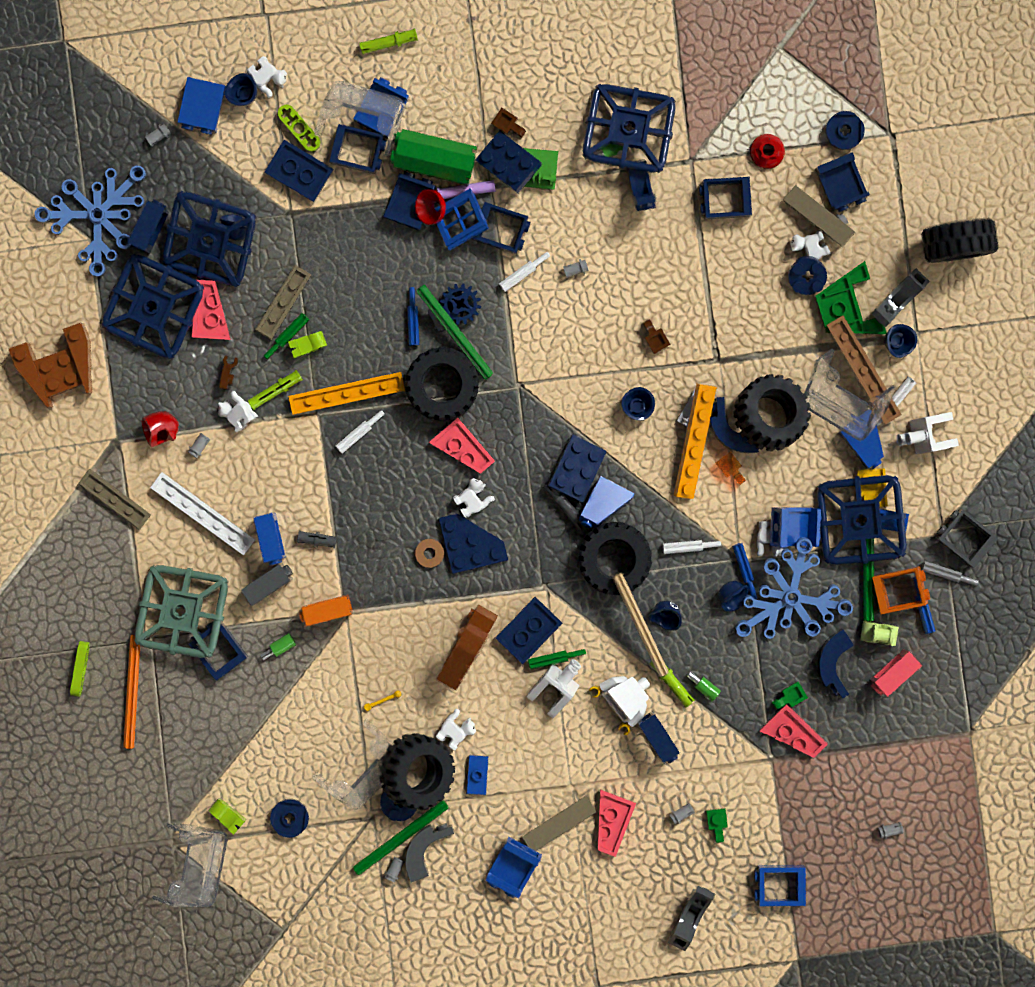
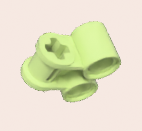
M863 621L860 640L896 646L899 627Z

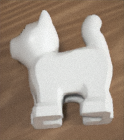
M262 56L257 61L261 68L257 71L255 66L252 65L247 69L246 73L253 77L257 88L270 98L272 97V91L266 85L273 79L276 85L283 88L287 72L285 70H277L268 62L266 57Z
M820 230L816 234L801 237L798 234L792 236L790 242V250L800 251L805 248L806 256H812L817 259L830 254L829 248L825 243L821 247L818 244L819 241L824 239Z
M232 391L230 393L231 398L237 404L232 408L227 399L223 403L219 402L218 415L226 417L235 427V432L237 433L243 430L247 423L256 419L258 415L252 411L248 402L238 396L236 391Z
M472 478L469 481L468 488L463 490L458 496L455 495L453 497L457 505L461 503L466 504V509H460L465 518L483 510L490 502L495 500L493 496H488L483 501L477 497L476 494L482 492L486 486L481 480Z
M759 521V531L757 534L758 556L764 554V544L770 543L771 529L768 528L770 522ZM772 546L773 556H781V552L784 549H788V546Z
M457 708L446 718L441 730L436 734V738L442 742L445 741L446 737H450L451 740L448 746L454 751L466 736L476 733L475 724L471 721V718L465 720L461 727L454 722L460 714V710Z

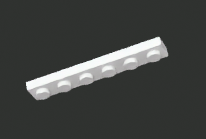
M161 472L150 487L242 555H245L254 543L255 539L163 472Z

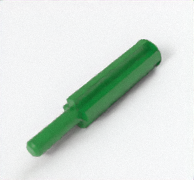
M301 312L276 338V343L264 354V357L269 359L280 346L283 348L310 321L309 318Z
M582 649L566 653L565 650L528 659V665L530 670L568 662V658L586 655V650Z

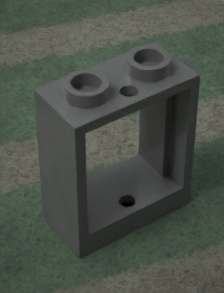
M955 510L949 517L950 522L946 526L942 525L937 531L938 536L936 539L971 568H975L999 538L965 510ZM961 517L986 536L969 558L945 539L946 535Z
M281 563L241 589L250 605L253 606L293 579L291 576L293 572L288 565L284 566Z

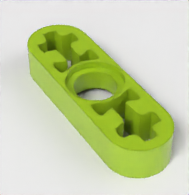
M282 105L278 110L280 120L307 151H317L321 146L319 137L292 106ZM284 109L286 111L291 110L290 115L293 119H295L296 116L298 117V119L294 120L290 126L288 125V123H290L291 121L288 119V117H282L284 115L282 112ZM297 123H302L305 126V130L301 134L294 131V126ZM308 131L311 132L310 134H308L310 139L317 140L315 142L316 146L314 148L313 146H307L309 142L304 136L308 133Z
M79 642L70 696L81 697L90 642Z

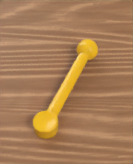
M397 690L394 694L376 702L366 703L364 709L369 711L378 704L395 697L399 698L401 697V692Z

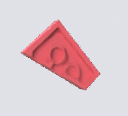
M197 280L204 286L202 299L193 317L192 338L231 340L216 282Z
M456 418L429 442L480 474L495 462L459 418Z
M788 704L784 705L759 730L813 758L828 745Z
M600 789L597 849L616 857L636 802Z

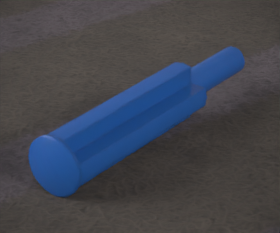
M410 287V306H407L408 346H419L418 306H415V288Z
M737 543L732 547L743 581L747 583L751 596L757 599L758 597L752 582L754 577L743 543Z
M915 576L912 579L917 593L915 599L918 601L921 598ZM929 605L918 607L925 634L935 632Z

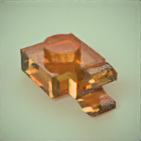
M731 451L715 463L726 478L732 475L738 485L746 481L738 471L742 465Z

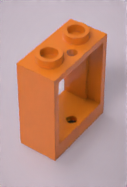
M920 566L872 577L881 614L925 606L928 604V600H930L929 590L925 589L923 582L926 581L925 572L920 569ZM915 573L921 600L890 606L884 579Z
M349 594L301 607L302 611L299 612L301 622H305L306 626L353 614Z

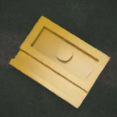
M885 468L856 470L857 476H860V478L886 475ZM886 483L861 485L862 501L875 500L886 487ZM887 494L879 502L880 507L888 506Z

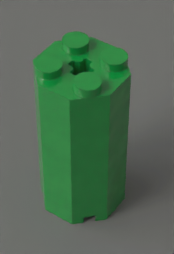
M402 129L401 132L397 131L395 137L397 149L392 151L390 159L395 169L469 186L470 182L467 178L471 179L476 158L473 152L477 153V146Z

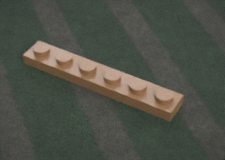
M842 315L827 324L826 326L884 424L901 416V412L845 317Z

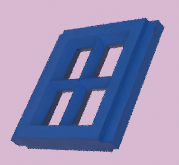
M468 189L445 202V215L454 210L458 218L457 220L448 225H445L443 219L437 223L449 251L489 229L472 189ZM469 201L473 210L461 217L457 208ZM440 206L435 208L437 212L439 211ZM475 214L478 223L466 229L462 220ZM459 222L463 231L451 238L447 229Z

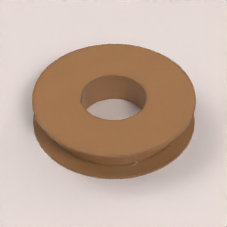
M425 539L416 547L415 556L419 564L432 568L439 565L443 560L444 549L438 541ZM426 548H433L435 550V556L432 559L424 556Z

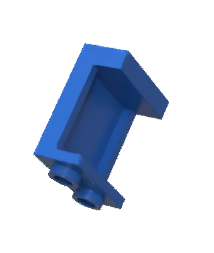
M187 77L178 117V123L182 125V128L193 131V128L201 129V133L212 135V132L217 133V124L226 86Z
M380 77L379 80L374 78L364 102L353 119L355 122L389 139L409 100V95L406 94L407 91L399 86L396 88L390 86V82Z
M772 507L770 546H796L799 538L806 537L811 541L812 547H819L821 539V509L812 507ZM802 542V543L800 544V546H806V545H807L806 542Z
M508 836L485 880L491 887L502 889L509 897L519 898L534 869L540 863L542 854Z

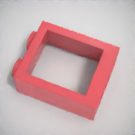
M903 649L870 679L873 683L871 687L877 694H884L888 697L922 665L910 651Z

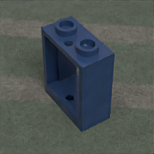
M338 124L329 162L330 164L375 174L376 170L380 171L382 159H379L381 151H385L387 141L384 140V135ZM346 133L377 140L371 167L339 160Z
M750 177L703 179L702 184H699V194L703 196L700 212L701 215H704V220L752 216ZM741 184V212L710 213L708 186Z
M154 199L152 202L147 200L128 240L129 244L149 254L151 253L169 214L163 203Z
M484 202L482 213L486 222L490 211L520 220L522 223L514 247L483 238V232L473 237V240L513 254H517L518 250L522 251L525 241L522 239L524 232H528L531 223L527 221L528 216Z
M213 621L206 626L208 630L204 633L198 632L202 639L211 634ZM222 621L220 631L238 655L217 671L207 658H199L216 681L248 658V655ZM192 636L190 638L192 642L189 643V646L192 649L200 650L196 645L198 642Z
M653 711L637 722L663 763L668 762L669 764L678 758L677 755L680 752Z

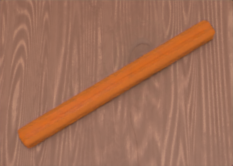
M135 635L130 636L123 742V747L126 749L134 748L140 660V645L135 643Z

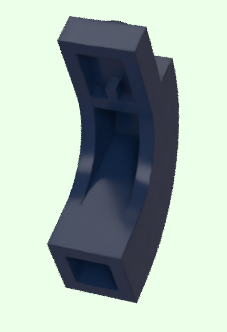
M645 159L633 161L647 164ZM627 168L636 211L656 208V197L651 188L648 172Z
M716 397L712 412L716 413V417H711L709 424L717 440L725 447L736 452H759L756 444L750 445L745 436L742 438L740 433L734 431L728 425L725 415L724 397Z
M842 628L833 633L823 644L818 656V673L824 686L832 683L833 686L830 688L835 696L839 695L841 698H845L849 693L837 676L836 663L840 655L853 647L854 644Z

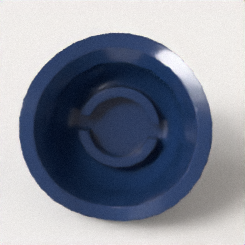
M241 73L231 78L225 88L226 99L236 106L252 104L257 97V85L253 77L249 74Z
M229 214L220 217L219 220L221 224L229 226L243 219V217ZM248 223L230 232L229 239L234 241L244 240Z
M896 324L886 333L884 344L891 355L902 358L915 349L917 334L910 326Z
M636 387L625 393L621 405L628 417L636 421H643L652 415L655 408V399L649 390Z
M729 581L724 584L718 592L721 607L728 612L739 609L743 605V598L748 595L749 587L738 581Z
M670 601L658 602L648 617L651 622L669 631L678 630L682 623L679 607Z

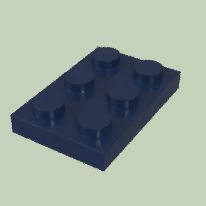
M500 130L475 159L477 163L517 194L542 166V163Z
M283 140L264 173L315 202L334 169L288 141Z
M572 434L548 487L583 503L607 451Z
M534 597L495 638L515 658L524 664L563 623L540 600Z

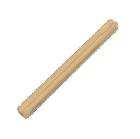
M616 574L613 576V580L659 676L667 675L669 671L623 574Z

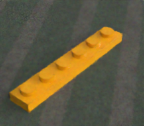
M398 372L290 395L289 401L292 415L402 392L405 391L402 373Z
M696 383L674 490V496L694 499L717 389L715 386Z

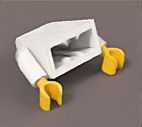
M625 676L611 677L600 683V686H592L589 691L594 688L598 690V694L593 696V698L598 697L601 691L604 692L602 696L623 721L619 725V730L622 727H627L628 730L624 732V735H628L630 727H634L645 715L646 701L649 697L644 690L650 686V683L644 677L638 681L633 677L629 679Z

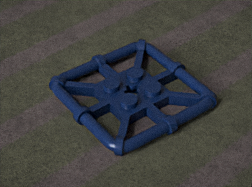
M610 84L596 85L592 95L589 116L586 117L585 121L587 126L583 142L582 156L584 159L618 166L619 169L623 170L628 168L650 173L662 172L667 160L669 143L673 137L672 127L676 110L675 99L664 94L642 91L637 87L631 89ZM608 92L632 96L631 108L617 106ZM600 96L604 98L613 111L611 120L596 118ZM637 98L662 102L650 111L635 109ZM668 108L664 130L650 128L651 117ZM632 124V128L635 129L627 131V129H625L624 126ZM594 126L609 127L608 137L590 148ZM647 135L663 138L659 160H657L646 145ZM609 144L623 146L621 159L596 155L595 153ZM628 147L641 149L653 165L626 160Z
M178 192L174 200L170 222L166 227L167 236L163 250L164 260L162 262L164 265L173 267V269L195 275L198 279L205 278L234 287L241 285L248 256L251 255L252 251L250 247L256 224L255 214L246 209L223 203L217 198L213 200L191 192ZM188 200L213 207L210 220L198 217ZM181 205L192 220L190 230L178 227L177 225ZM218 209L245 217L229 226L216 222ZM248 223L243 246L228 242L230 232ZM178 234L188 237L187 247L170 255L174 235ZM210 236L213 241L208 244L204 237ZM226 250L241 254L236 275L225 260ZM187 254L201 258L199 269L176 262V260ZM207 260L219 263L227 277L205 271Z
M132 254L124 266L117 285L112 289L113 294L103 314L101 326L109 333L132 343L134 347L139 346L158 356L172 359L179 351L189 326L191 327L193 324L192 319L202 299L204 286L197 280L173 270V267L169 265L165 266L145 256ZM140 263L163 273L157 287L146 282ZM133 266L140 282L136 295L123 290ZM169 276L193 287L175 295L163 290ZM195 293L185 318L172 313L176 300ZM120 295L133 300L128 313L110 319ZM154 301L157 308L150 312L148 303H153ZM169 317L182 323L172 348L164 330ZM128 318L141 323L136 336L112 325ZM147 326L158 330L164 349L142 340Z
M883 475L860 478V476H855L853 479L832 480L820 483L817 486L818 508L821 509L822 517L820 522L822 553L827 564L840 565L862 562L863 564H868L873 561L894 560L906 555L907 542L904 522L906 513L904 514L902 492L898 477ZM888 483L875 500L862 501L861 485ZM855 486L857 501L843 502L829 488ZM893 487L896 514L881 516L879 502ZM824 493L840 506L842 520L827 521ZM861 514L864 518H867V522H864L863 526L856 522V519ZM897 520L899 547L882 534L881 521ZM842 524L843 539L830 553L827 526ZM880 538L895 552L868 554L866 539ZM861 540L862 555L835 557L847 541Z

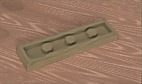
M796 185L783 199L787 205L842 248L855 234L853 229Z
M294 265L255 330L272 340L312 275Z
M91 469L86 472L78 483L138 530L143 527L151 516L149 512Z
M584 796L523 835L522 838L529 848L537 851L597 811L588 797Z

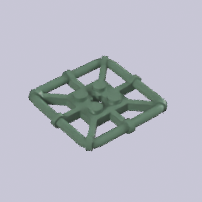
M165 565L151 566L147 574L142 601H139L140 611L135 629V643L145 648L166 651L171 655L177 653L198 658H210L213 656L212 653L216 648L221 621L223 622L224 620L223 611L228 592V580L219 575L193 571V568L182 569ZM160 573L183 576L182 591L170 589ZM154 577H156L165 591L162 605L149 603ZM192 578L216 582L200 594L188 593ZM220 588L215 614L201 612L203 599ZM184 606L185 614L179 616L176 610ZM148 608L161 610L158 623L143 633ZM200 617L214 620L208 647L197 631ZM161 628L173 629L171 644L146 640ZM180 631L192 633L202 650L177 646Z

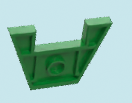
M865 261L815 296L826 333H831L826 325L843 315L854 334L886 335L885 327L876 318L863 321L853 289L854 284L870 280Z

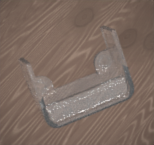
M345 81L333 82L322 104L314 135H322L326 119L338 117L343 106L379 117L377 122L379 132L390 136L385 155L391 156L395 145L396 133L399 131L405 109L404 101L400 97Z
M830 349L815 361L805 393L808 397L806 402H809L811 406L809 411L856 440L862 441L870 435L887 411L895 386L892 385L881 395L871 398L869 403L838 385L840 381L839 372L830 366L835 350Z
M367 718L362 724L376 736L370 744V752L377 759L352 786L343 780H337L331 785L318 772L312 777L331 796L352 810L362 808L383 785L379 780V775H381L379 765L383 763L381 758L383 754L386 755L387 747L394 745Z
M167 823L166 827L179 831L180 841L188 844L181 880L173 881L170 884L167 895H153L152 899L172 907L212 906L217 897L228 841L227 834L220 830L196 825Z

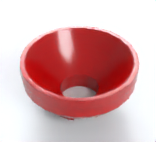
M772 134L758 136L750 147L752 161L763 169H771L778 166L785 155L782 141ZM768 144L774 148V153L770 156L763 153V147Z
M429 189L420 192L415 202L416 214L424 224L432 225L440 222L446 211L444 198L436 190ZM435 201H438L440 205L438 212L434 208Z

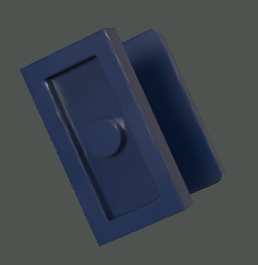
M853 152L815 168L832 211L838 210V213L848 209V205L855 202L858 205L867 201L866 197L870 195L869 191H866L855 164Z
M404 171V174L399 173L398 180L388 208L384 213V218L421 231L423 222L420 221L416 214V198L420 192L429 189L435 190L436 186L432 185L433 181L422 178L421 181L415 179L414 174Z

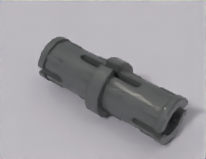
M299 530L297 543L312 544L314 547L319 545L335 548L337 536Z

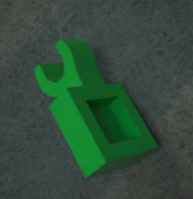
M796 681L781 690L784 696L774 700L772 704L775 709H779L787 703L792 708L808 697L799 681Z
M726 808L706 810L708 829H714L716 843L724 842L722 828H728Z

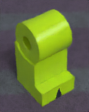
M322 331L288 342L295 359L327 346Z
M220 798L208 810L233 835L247 820Z

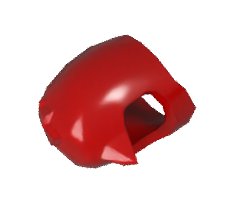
M157 411L146 415L141 420L144 436L151 448L168 440L174 441L176 439V434L179 431V422L172 414L166 411Z

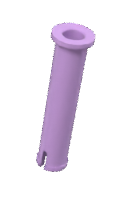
M494 180L472 183L469 186L437 187V191L444 199L454 198L468 189H472L475 195L496 192Z

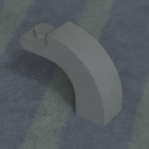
M916 268L874 309L872 315L879 323L887 327L898 313L930 281Z
M429 824L418 831L413 837L406 854V870L410 882L429 876L424 860L425 850L432 842L454 834L452 824H441L436 827L437 830L435 831L432 824Z
M700 886L692 890L672 930L668 941L669 944L686 951L693 940L704 912L713 901L715 893Z

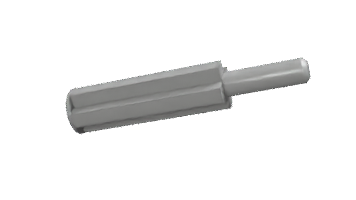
M924 561L921 570H924V572L958 583L962 581L975 586L979 583L978 580L963 576L961 572Z

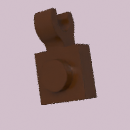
M502 107L491 125L507 135L510 130L521 138L526 133L523 127L516 124L518 118Z
M650 319L642 323L649 334L644 338L653 354L671 345L662 328L656 330Z
M224 356V367L219 388L229 390V386H233L234 382L232 368L238 365V358L235 357L234 363L229 364L227 362L228 356Z

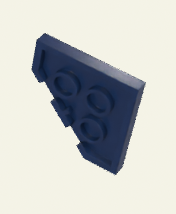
M458 513L439 518L452 574L508 560L504 541Z

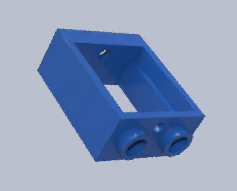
M276 513L254 517L264 563L269 562V565L281 563L282 558L286 556Z
M758 865V870L754 871L755 882H758V889H755L754 897L755 901H758L759 906H806V867L804 865ZM796 872V899L765 900L764 873Z

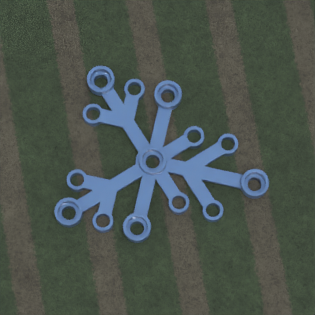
M133 166L130 170V177L116 191L115 179L117 178V171L113 168H108L105 171L107 178V200L103 204L101 193L104 190V186L102 183L94 182L92 184L93 205L78 190V185L75 181L71 179L65 180L62 183L63 192L67 195H73L88 211H72L63 202L62 197L58 195L51 198V204L54 207H58L61 211H50L46 207H38L35 210V218L39 222L45 223L50 219H60L51 226V231L57 235L63 232V228L71 219H89L94 223V240L78 253V257L81 261L86 262L94 252V262L90 264L89 271L96 277L102 276L106 271L105 265L102 263V252L105 254L106 259L111 262L118 258L117 252L111 250L102 241V225L116 238L118 247L126 250L132 246L129 243L122 245V240L125 238L129 240L130 236L122 234L108 220L122 219L127 221L131 218V212L127 209L120 211L107 210L112 205H135L136 207L144 205L145 200L140 195L121 197L136 181L140 182L145 179L146 171L141 166ZM109 171H114L115 173L112 178L108 177ZM136 171L142 172L141 177L137 178L135 176ZM70 184L74 186V189L72 191H68L67 189L68 185ZM97 184L101 185V189L99 191H95L94 189L95 185ZM56 198L60 199V204L58 205L54 204ZM137 198L142 199V203L139 205L135 203ZM97 211L101 212L100 218H95ZM124 211L128 212L127 218H122ZM46 212L47 216L46 218H41L40 214ZM56 225L60 226L59 232L54 231ZM83 252H87L88 257L86 259H82L81 254ZM110 252H114L115 257L113 259H109L108 254ZM96 266H101L99 273L95 272Z
M802 537L797 540L796 548L798 554L796 561L790 549H784L781 552L782 559L787 561L793 570L790 586L780 573V566L776 559L769 558L764 562L765 572L774 576L783 591L770 589L769 586L762 585L759 588V593L764 598L774 597L780 600L772 603L754 599L750 595L743 598L745 607H756L764 610L749 620H741L736 624L735 628L739 636L746 637L750 635L751 627L769 617L767 627L764 628L763 633L766 638H773L775 636L774 629L779 609L784 606V614L779 620L781 627L789 628L791 626V615L794 607L805 623V632L812 637L817 636L821 628L816 620H811L801 603L816 605L822 614L823 621L826 623H831L834 620L833 613L827 608L837 609L843 616L852 613L853 606L849 600L842 599L839 602L829 600L832 597L839 596L840 589L837 585H830L828 591L819 597L801 595L798 590L801 573L820 563V559L816 554H810L804 562L805 555L812 550V543L808 538ZM802 542L807 543L806 547H800V544ZM786 552L791 553L790 557L785 558L784 554ZM816 557L817 561L815 563H811V558ZM774 563V567L768 568V564ZM833 588L837 589V592L835 594L831 593V590ZM763 589H768L767 594H762ZM793 593L795 594V597L793 599H789V594ZM747 599H752V603L749 605L745 602ZM842 604H847L846 609H841ZM831 614V618L825 619V615ZM788 619L789 623L783 625L782 621ZM814 624L815 628L810 630L808 629L809 625ZM746 625V629L740 630V626ZM772 630L773 633L771 635H767L766 631Z

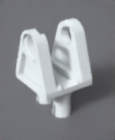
M952 412L909 420L911 432L898 434L896 437L898 445L903 446L914 443L916 454L959 446L957 438L935 442L932 435V424L953 420Z
M572 659L563 671L557 666L551 665L526 697L533 701L548 684L554 685L559 689L562 695L547 713L553 719L573 698L579 687L572 679L578 674V670L581 668L580 663Z

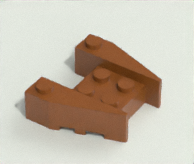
M78 323L63 329L69 345L68 349L36 360L30 343L26 342L8 349L15 368L47 408H53L50 397L74 388L84 386L86 394L92 393L91 341L84 323Z
M479 604L475 610L471 608L466 617L469 621L465 628L462 627L457 634L458 640L436 680L455 691L458 689L487 640L488 633L498 615Z

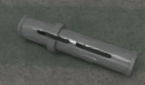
M549 482L545 484L543 488L547 490L554 499L553 502L559 505L578 531L585 528L581 521L578 520L580 513L566 495L548 487Z

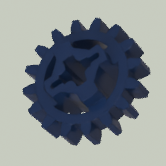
M462 283L461 288H458L457 284H454L455 289L453 290L448 287L449 293L442 294L445 300H440V303L444 304V310L452 320H456L457 325H459L460 321H463L466 325L467 319L473 322L472 316L479 315L476 309H481V306L477 305L481 298L475 297L478 292L474 291L472 293V286L466 289L464 283ZM456 292H463L461 296L455 297L452 295ZM469 296L473 299V307L468 304ZM461 300H464V305L467 308L461 307L460 309H457V304L455 303V301L460 302ZM448 301L453 304L454 309L452 312L448 309ZM459 313H469L467 316L457 317Z

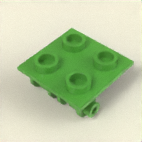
M523 148L542 163V166L524 187L555 190L558 151Z

